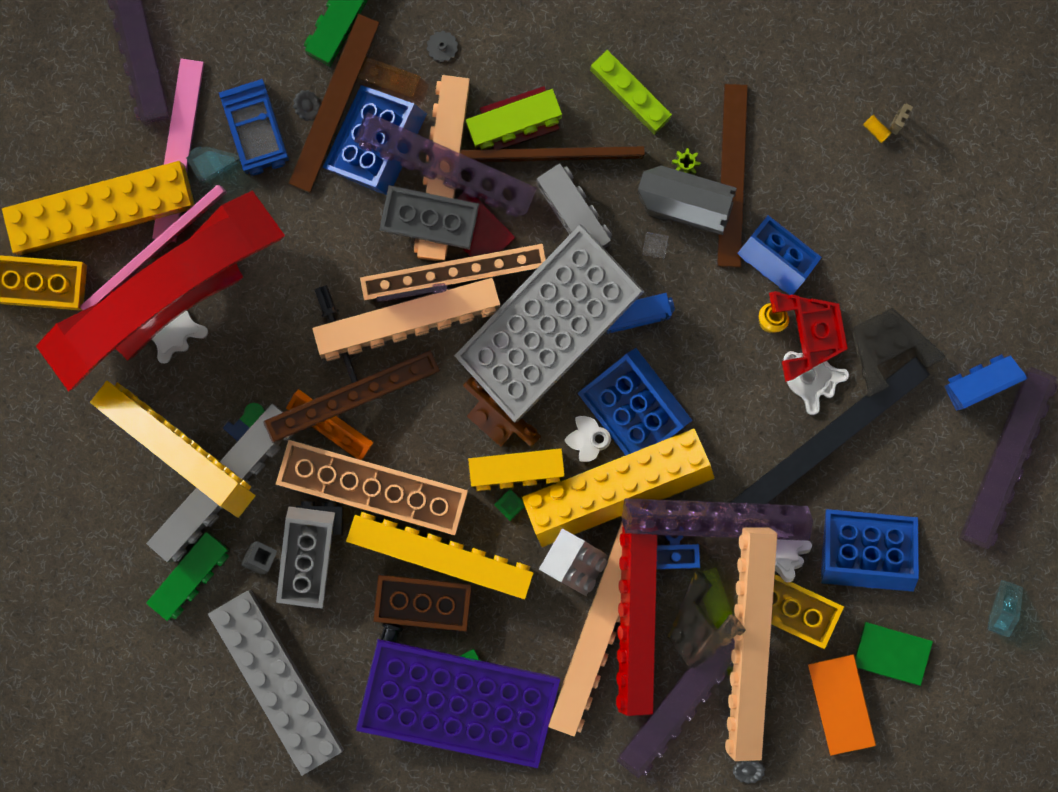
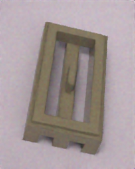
M906 103L898 110L889 127L890 132L896 135L903 128L904 122L913 108L911 105Z

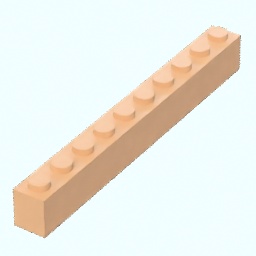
M636 510L623 516L607 560V565L603 571L552 712L549 728L574 737L576 732L581 733L585 722L581 717L584 710L588 711L593 699L589 697L592 688L596 689L601 677L597 675L600 666L604 667L609 655L605 653L607 645L613 644L617 633L613 629L616 622L620 623L618 605L621 603V593L619 592L621 569L619 567V559L622 556V547L620 545L622 527L650 526L655 528L656 523L652 522L653 516Z
M769 527L743 528L742 535L739 537L741 558L737 562L740 574L739 581L736 583L738 604L734 608L737 619L736 627L733 628L735 649L731 653V659L734 663L733 672L730 674L732 694L728 698L731 710L730 717L727 719L729 739L725 743L726 752L734 761L762 760L777 533Z

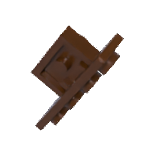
M473 376L463 384L479 400L467 417L500 447L514 432L530 447L541 438L536 428L527 424L522 418L518 422H514Z

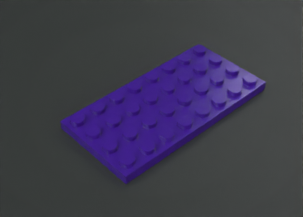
M377 639L356 731L538 768L560 678Z

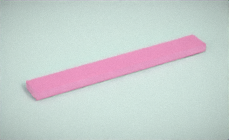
M181 59L164 165L180 161L185 164L187 172L204 62ZM181 213L155 219L152 239L158 238L180 218Z
M216 185L88 298L80 308L85 310L101 302L123 285L223 197L227 191L222 186Z

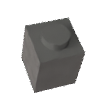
M256 541L249 545L241 566L263 575L269 571L277 550Z

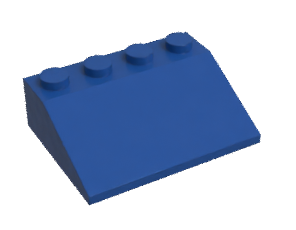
M361 85L323 168L371 190L387 195L388 186H394L427 113L414 103Z
M637 348L625 354L578 392V395L602 426L610 433L612 439L625 455L669 439L693 421Z
M826 509L821 583L914 592L919 579L918 517Z

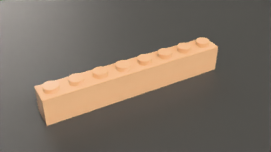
M442 75V80L437 81L436 95H439L438 104L434 103L432 117H436L435 126H431L429 140H433L432 149L428 148L426 162H430L429 171L424 172L423 185H427L426 193L453 199L455 197L470 78ZM415 239L414 253H417L418 259L446 262L448 245Z
M543 244L360 277L364 300L536 269L546 260Z

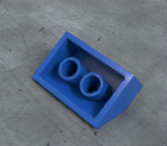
M769 215L737 253L745 262L751 264L764 277L770 279L789 295H793L822 258Z
M1001 354L990 359L991 364L986 367L979 364L969 369L971 373L962 377L960 373L949 378L950 383L944 387L957 411L1026 380L1025 373L1011 355L1004 358Z

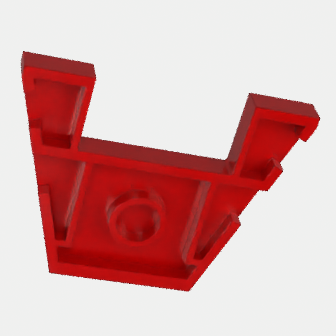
M777 291L769 293L772 313L795 311L803 357L782 361L785 382L797 378L799 375L848 349L838 303L813 298L807 299L797 295L782 294Z

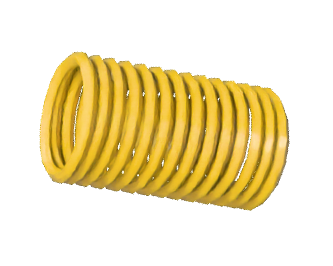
M872 115L863 124L880 143L892 133L879 119L877 120L875 115Z

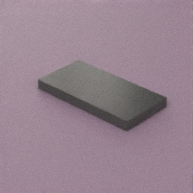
M389 185L379 231L470 250L479 204Z

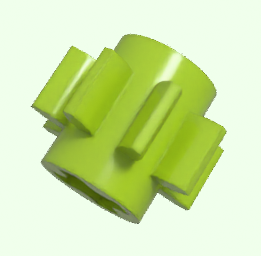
M689 148L683 154L677 151L676 155L679 159L672 160L671 164L677 165L676 170L691 172V174L695 175L696 170L694 166L699 167L701 165L700 162L695 161L698 153L692 155L689 153ZM684 158H687L688 162L692 163L689 164L688 168H685L684 164L680 163L683 162Z

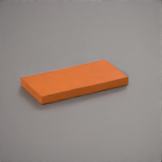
M854 654L808 664L830 756L876 746Z

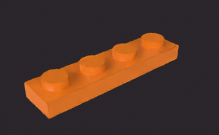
M298 389L286 409H293L313 399ZM337 416L312 426L359 460H363L374 443Z

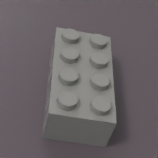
M559 163L539 176L536 180V185L568 234L570 235L579 225H583L604 249L609 247L612 236L611 232L605 224L601 226L598 222L599 214L593 205L588 206L585 202L586 195L580 186L575 187L573 184L574 177L568 167L563 168Z
M288 507L276 603L323 609L335 518L334 512Z

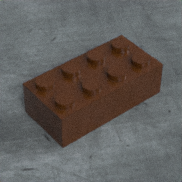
M378 575L373 622L467 631L472 584Z

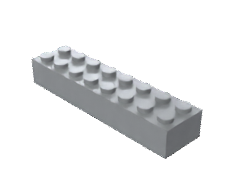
M271 404L223 457L220 463L249 484V477L252 474L257 475L265 467L263 462L267 457L273 458L281 449L279 444L284 439L288 441L293 436L291 435L272 443L264 426V420L279 415L283 411L276 405ZM196 487L146 544L166 562H179L187 554L186 548L188 545L199 541L203 536L201 531L205 526L211 527L219 518L217 513L224 508Z
M247 590L208 613L301 776L343 752L344 748L252 590Z

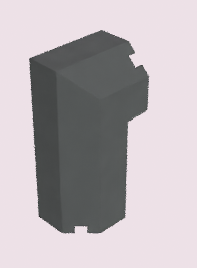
M664 166L644 171L638 187L639 200L643 204L648 216L664 221L670 219L723 235L724 228L727 226L733 207L732 200L736 196L737 191L735 187Z

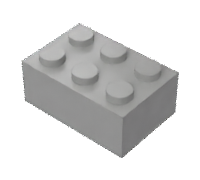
M562 528L539 570L587 596L588 592H591L595 587L596 578L599 573L605 569L609 555Z

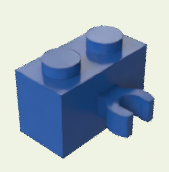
M667 529L665 537L670 545L657 546L656 570L700 568L699 544L680 545V541L683 538V530L678 529V537L672 538L670 536V529Z

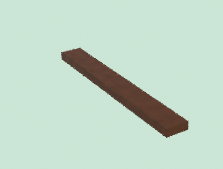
M360 14L357 15L289 181L290 185L311 193L380 22Z
M724 84L720 183L735 187L737 191L736 196L732 200L733 207L727 226L724 228L723 235L718 234L717 267H741V256L737 253L740 251L742 243L748 85Z
M644 146L460 150L462 163L643 159L645 155Z
M431 350L264 420L263 423L272 443H275L436 374L440 370Z

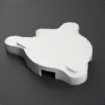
M185 311L152 338L157 346L158 361L163 364L168 363L174 352L187 351L189 349L187 338L204 339L208 335V329L195 323L191 319L189 312Z
M790 351L785 354L783 361L801 358L803 353ZM825 361L799 375L797 378L786 382L789 388L803 399L807 413L815 415L820 410L819 397L824 395L827 398H832L835 394L836 384L846 381L849 378V372L846 369L832 367Z
M771 528L777 533L775 571L785 582H792L795 577L794 569L802 567L804 559L799 555L809 553L812 544L808 540L795 539L784 531Z

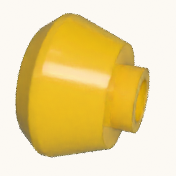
M768 303L759 311V324L768 333L781 332L789 324L788 312L772 313L771 303Z

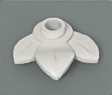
M578 416L575 418L578 430L570 433L566 437L565 443L575 450H580L579 461L589 462L597 457L600 450H604L609 446L611 436L606 429L598 426L595 419L587 416ZM597 435H602L604 437V441L602 443H597L595 441V437Z

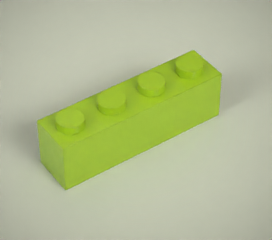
M608 50L591 65L590 71L654 135L671 119L672 114Z
M550 89L466 119V124L475 149L481 148V150H486L493 147L494 142L502 140L504 143L515 139L516 134L524 132V135L531 134L537 131V127L544 124L546 127L559 123V119L562 118V113L554 91Z

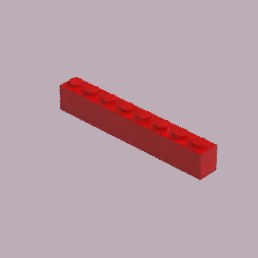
M650 526L622 527V533L620 534L622 556L619 559V567L621 569V580L619 581L621 603L618 605L620 626L617 631L620 649L617 651L619 672L616 677L619 694L616 697V706L618 712L626 716L652 715L657 529Z

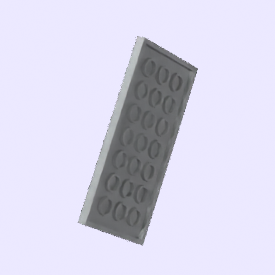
M579 225L454 356L514 422H518L645 291L583 225Z

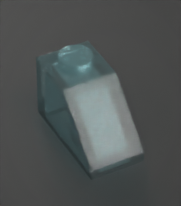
M201 146L194 148L189 152L190 155L186 157L202 185L241 163L237 154L207 146L204 148Z
M1001 580L989 614L987 630L1010 637L1020 620L1023 587Z

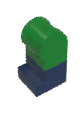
M250 403L246 406L243 416L235 424L228 421L223 429L238 442L266 410L258 403Z

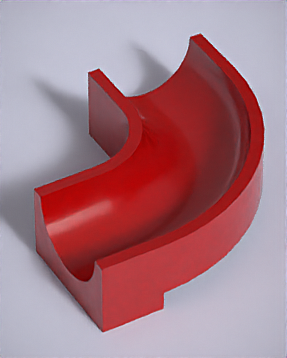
M252 190L221 205L190 239L144 268L104 300L56 323L36 347L69 392L75 389L114 349L121 353L127 361L134 358L156 334L178 316L206 298L238 283L243 278V275L237 266V262L282 240L285 235Z

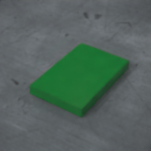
M865 622L855 655L857 668L921 686L933 641Z

